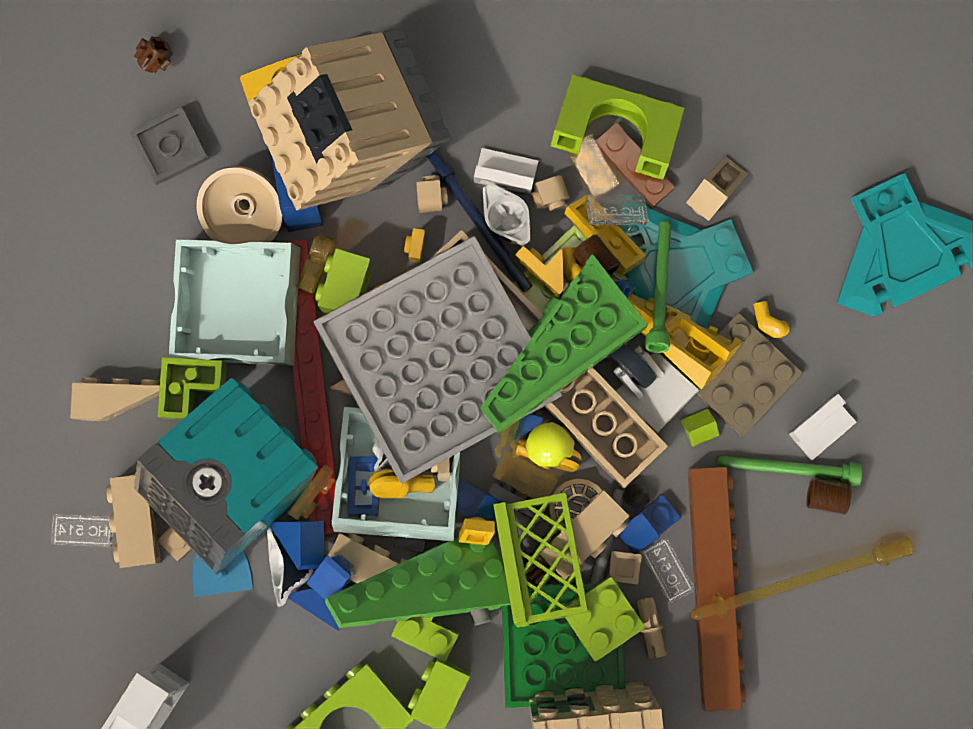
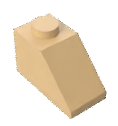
M724 156L686 203L692 207L695 213L709 221L748 173Z

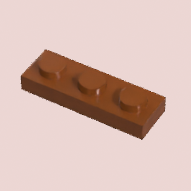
M617 123L594 142V145L651 208L674 190L675 187L665 176L661 180L635 172L641 149Z

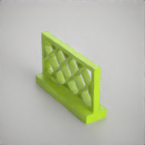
M561 493L506 504V502L493 504L514 624L520 628L530 626L531 623L588 613L567 494ZM561 502L563 513L556 522L543 514L549 504ZM541 506L539 510L535 509L534 507ZM528 508L536 514L527 528L516 521V510ZM540 517L553 525L544 540L531 532ZM564 519H565L566 529L561 526V523L563 522ZM518 528L524 531L520 538ZM557 529L568 535V543L562 551L548 543ZM527 535L541 543L532 557L522 552L521 544ZM545 546L559 555L550 569L536 561ZM569 549L571 551L572 559L565 555ZM523 557L529 561L526 566H524ZM563 558L573 564L574 572L567 581L553 573ZM533 564L546 572V575L537 587L528 582L526 574ZM550 576L564 584L555 599L541 591ZM575 578H576L577 588L574 587L573 585H571V583L573 582V580H574ZM528 587L534 590L531 596L529 595ZM568 588L579 595V607L566 608L559 603ZM538 594L552 602L545 613L533 615L531 604ZM556 606L562 609L558 611H553V609Z

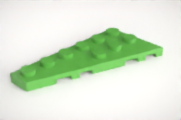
M593 254L589 257L580 273L573 279L562 298L557 301L536 330L530 342L520 352L509 371L499 381L481 406V411L498 434L502 433L647 328L648 324Z
M459 537L455 538L454 541L446 542L337 592L325 600V604L339 628L376 624L378 621L394 619L396 621H404L410 617L418 616L428 618L469 613L470 610L484 608L493 610L499 609L501 606L511 605L503 559L493 542L490 540L488 545L459 542Z

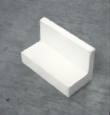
M482 148L478 166L476 165L474 183L483 185L492 183L506 190L531 195L538 160Z
M839 394L829 398L788 433L811 461L857 423L843 407L846 402Z

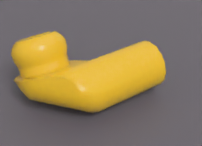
M574 247L562 248L563 275L570 282L583 269V267L577 264V258L573 256V252L576 249Z
M767 301L753 304L757 325L761 332L773 338H782L788 335L790 332L788 322L772 317Z

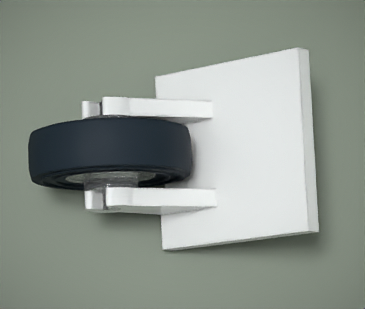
M624 344L610 354L611 358L618 365L613 372L623 383L616 392L657 433L699 392L698 388L659 353H653L650 356L640 346L633 351Z

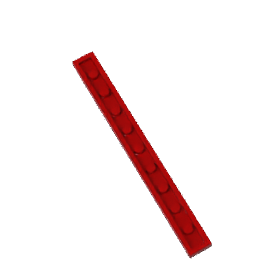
M308 240L279 242L292 243L301 248L295 353L292 369L302 450L307 449L317 461L315 464L318 466L307 488L310 521H324V535L341 533L334 532L332 527L336 472L320 337L313 322L317 320Z

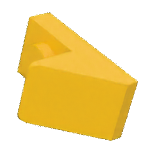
M523 246L515 254V259L553 294L560 298L564 291L562 249L545 266L542 263L545 259L534 248L528 250Z

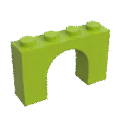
M572 74L550 146L579 155L586 129L592 121L607 115L620 116L632 122L642 136V149L635 172L663 180L669 166L685 108L671 102L650 98L641 93L623 90L614 85L593 81L588 77Z
M368 662L364 667L358 663L346 674L349 680L341 687L336 683L323 694L326 700L317 707L313 703L301 713L300 716L304 720L296 727L290 723L284 729H321L326 716L341 707H356L364 710L375 720L381 729H405L415 719L410 717L411 711Z

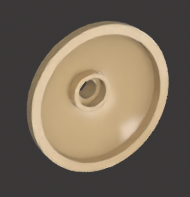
M244 166L225 167L210 175L199 190L196 204L198 219L206 234L213 241L226 244L271 242L280 231L283 216L279 206L277 188L262 173ZM242 199L247 200L250 203V207L244 206Z

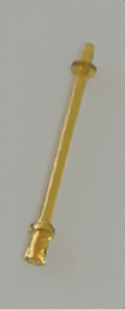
M903 537L900 540L887 544L880 542L874 545L872 552L723 599L719 593L713 594V603L692 609L690 616L694 620H700L717 614L720 620L727 619L728 610L874 563L882 567L890 565L893 560L914 554V547L908 537Z

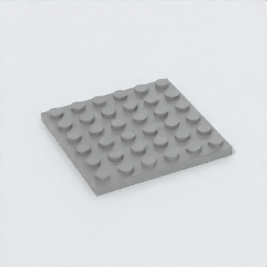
M475 236L313 321L400 484L497 432L481 411V406L499 381L509 371L520 352L524 350L531 340ZM558 391L527 415L562 397L561 392Z

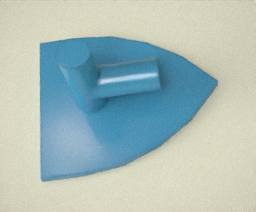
M242 551L217 575L196 554L192 567L194 597L253 589L252 575L244 552Z

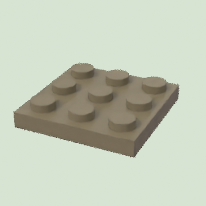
M737 313L718 334L730 340L737 337L743 342L718 376L701 389L683 371L681 374L699 389L696 396L742 438L798 380L803 372L740 313Z

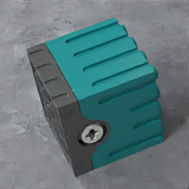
M232 377L137 459V471L134 482V489L216 575L304 496V492L307 490L315 471L318 469V466L315 464L317 462L315 457L307 449L301 450L293 442L295 440L293 434L284 426L280 428L272 420L274 417L271 411L263 404L258 405L251 398L252 393L249 388L242 382L237 383Z

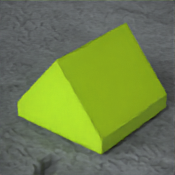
M708 409L680 420L692 447L719 436L716 420Z

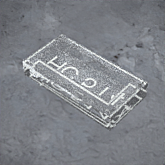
M588 195L586 198L589 225H647L649 221L645 195Z
M52 514L50 544L112 547L113 533L110 527V517Z
M667 537L640 551L668 604L695 591Z

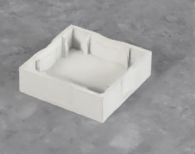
M161 664L136 673L101 729H161L188 687L189 682Z

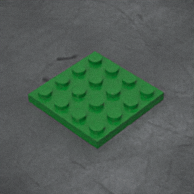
M615 582L621 590V582ZM583 583L584 590L587 591L597 583ZM564 584L544 585L541 591L555 599ZM528 587L529 595L531 596L534 590ZM568 588L559 603L565 606L579 595ZM538 594L531 604L533 615L545 613L552 602ZM511 605L502 606L505 708L530 707L529 698H534L535 693L551 691L553 695L565 694V690L582 688L583 692L595 691V687L602 685H612L613 689H625L623 644L595 662L565 617L531 623L530 626L518 628L513 621ZM558 606L553 609V611L560 610Z

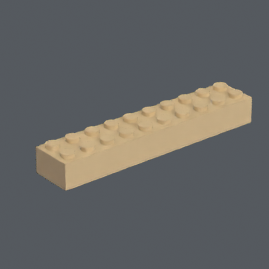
M461 230L432 258L470 238ZM486 256L528 332L543 315ZM593 367L561 389L562 397L544 406L621 488H625L668 447Z

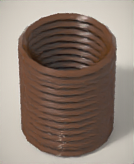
M597 234L586 239L573 252V256L577 258L582 267L585 266L587 260L593 254L609 276L621 264Z
M813 477L808 487L807 507L808 509L845 515L851 503L852 486L850 483Z

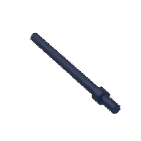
M436 150L426 155L435 168V175L439 176L441 183L445 182L522 292L528 291L533 285L498 236L488 227L485 218L454 176L455 171L451 165L445 163Z

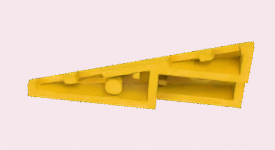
M631 292L628 300L648 324L647 328L641 332L646 337L649 330L653 328L654 298L650 297L646 301ZM666 305L665 329L668 331L667 334L670 335V349L663 352V354L699 388L703 389L718 376L740 348L743 341L737 337L733 340L727 339L717 334L718 328L710 325L706 329L691 320L692 316Z

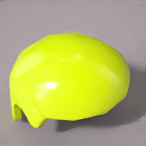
M551 422L536 426L530 432L525 447L529 459L538 466L557 467L561 460L566 457L570 458L573 455L575 442L569 431Z

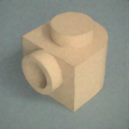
M439 176L422 177V182H416L419 213L442 211V205H448L446 187H440Z
M561 175L537 182L533 188L534 192L531 193L535 208L541 210L549 208L550 211H555L566 206L565 201L570 198Z

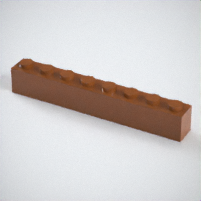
M727 467L688 469L701 705L705 712L742 710L741 702H746L745 684H740L739 673L744 671L743 654L738 653V641H742L741 623H736V611H740L739 593H734V581H738L739 574L738 565L733 563L732 551H736L737 541L736 534L731 533L730 521L735 520L734 504L729 503L728 491L733 490V478L731 473H727Z

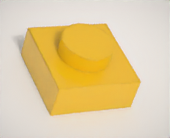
M413 228L412 236H406L404 253H409L408 258L410 262L421 263L426 237L425 230Z
M481 517L465 519L459 530V542L488 545L495 533V521H486Z

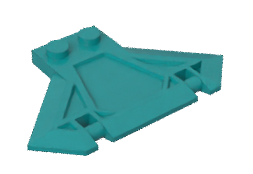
M905 173L850 198L863 228L836 304L875 317L883 313L880 304L888 300L894 308L961 276L959 267L966 263L973 270V221L918 201ZM958 246L961 253L953 256L951 249ZM880 283L883 290L875 293L872 287Z
M626 199L625 203L628 204L623 205V212H620L616 222H642L640 209H642L644 223H616L635 244L634 237L640 235L644 244L639 246L646 254L644 261L626 273L629 281L636 283L634 294L646 301L650 297L655 298L659 224L662 221H668L671 224L666 305L692 316L691 320L707 329L724 286L753 274L732 220L729 219L707 229L700 230ZM631 209H632V212H638V209H639L640 217H639V213H633V217H632Z

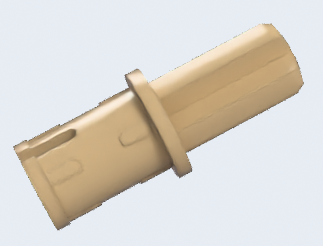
M652 597L642 598L637 601L640 619L646 627L640 632L644 634L648 659L655 658L654 656L656 658L666 656L667 652L665 651L661 632L663 624L659 623L655 600Z

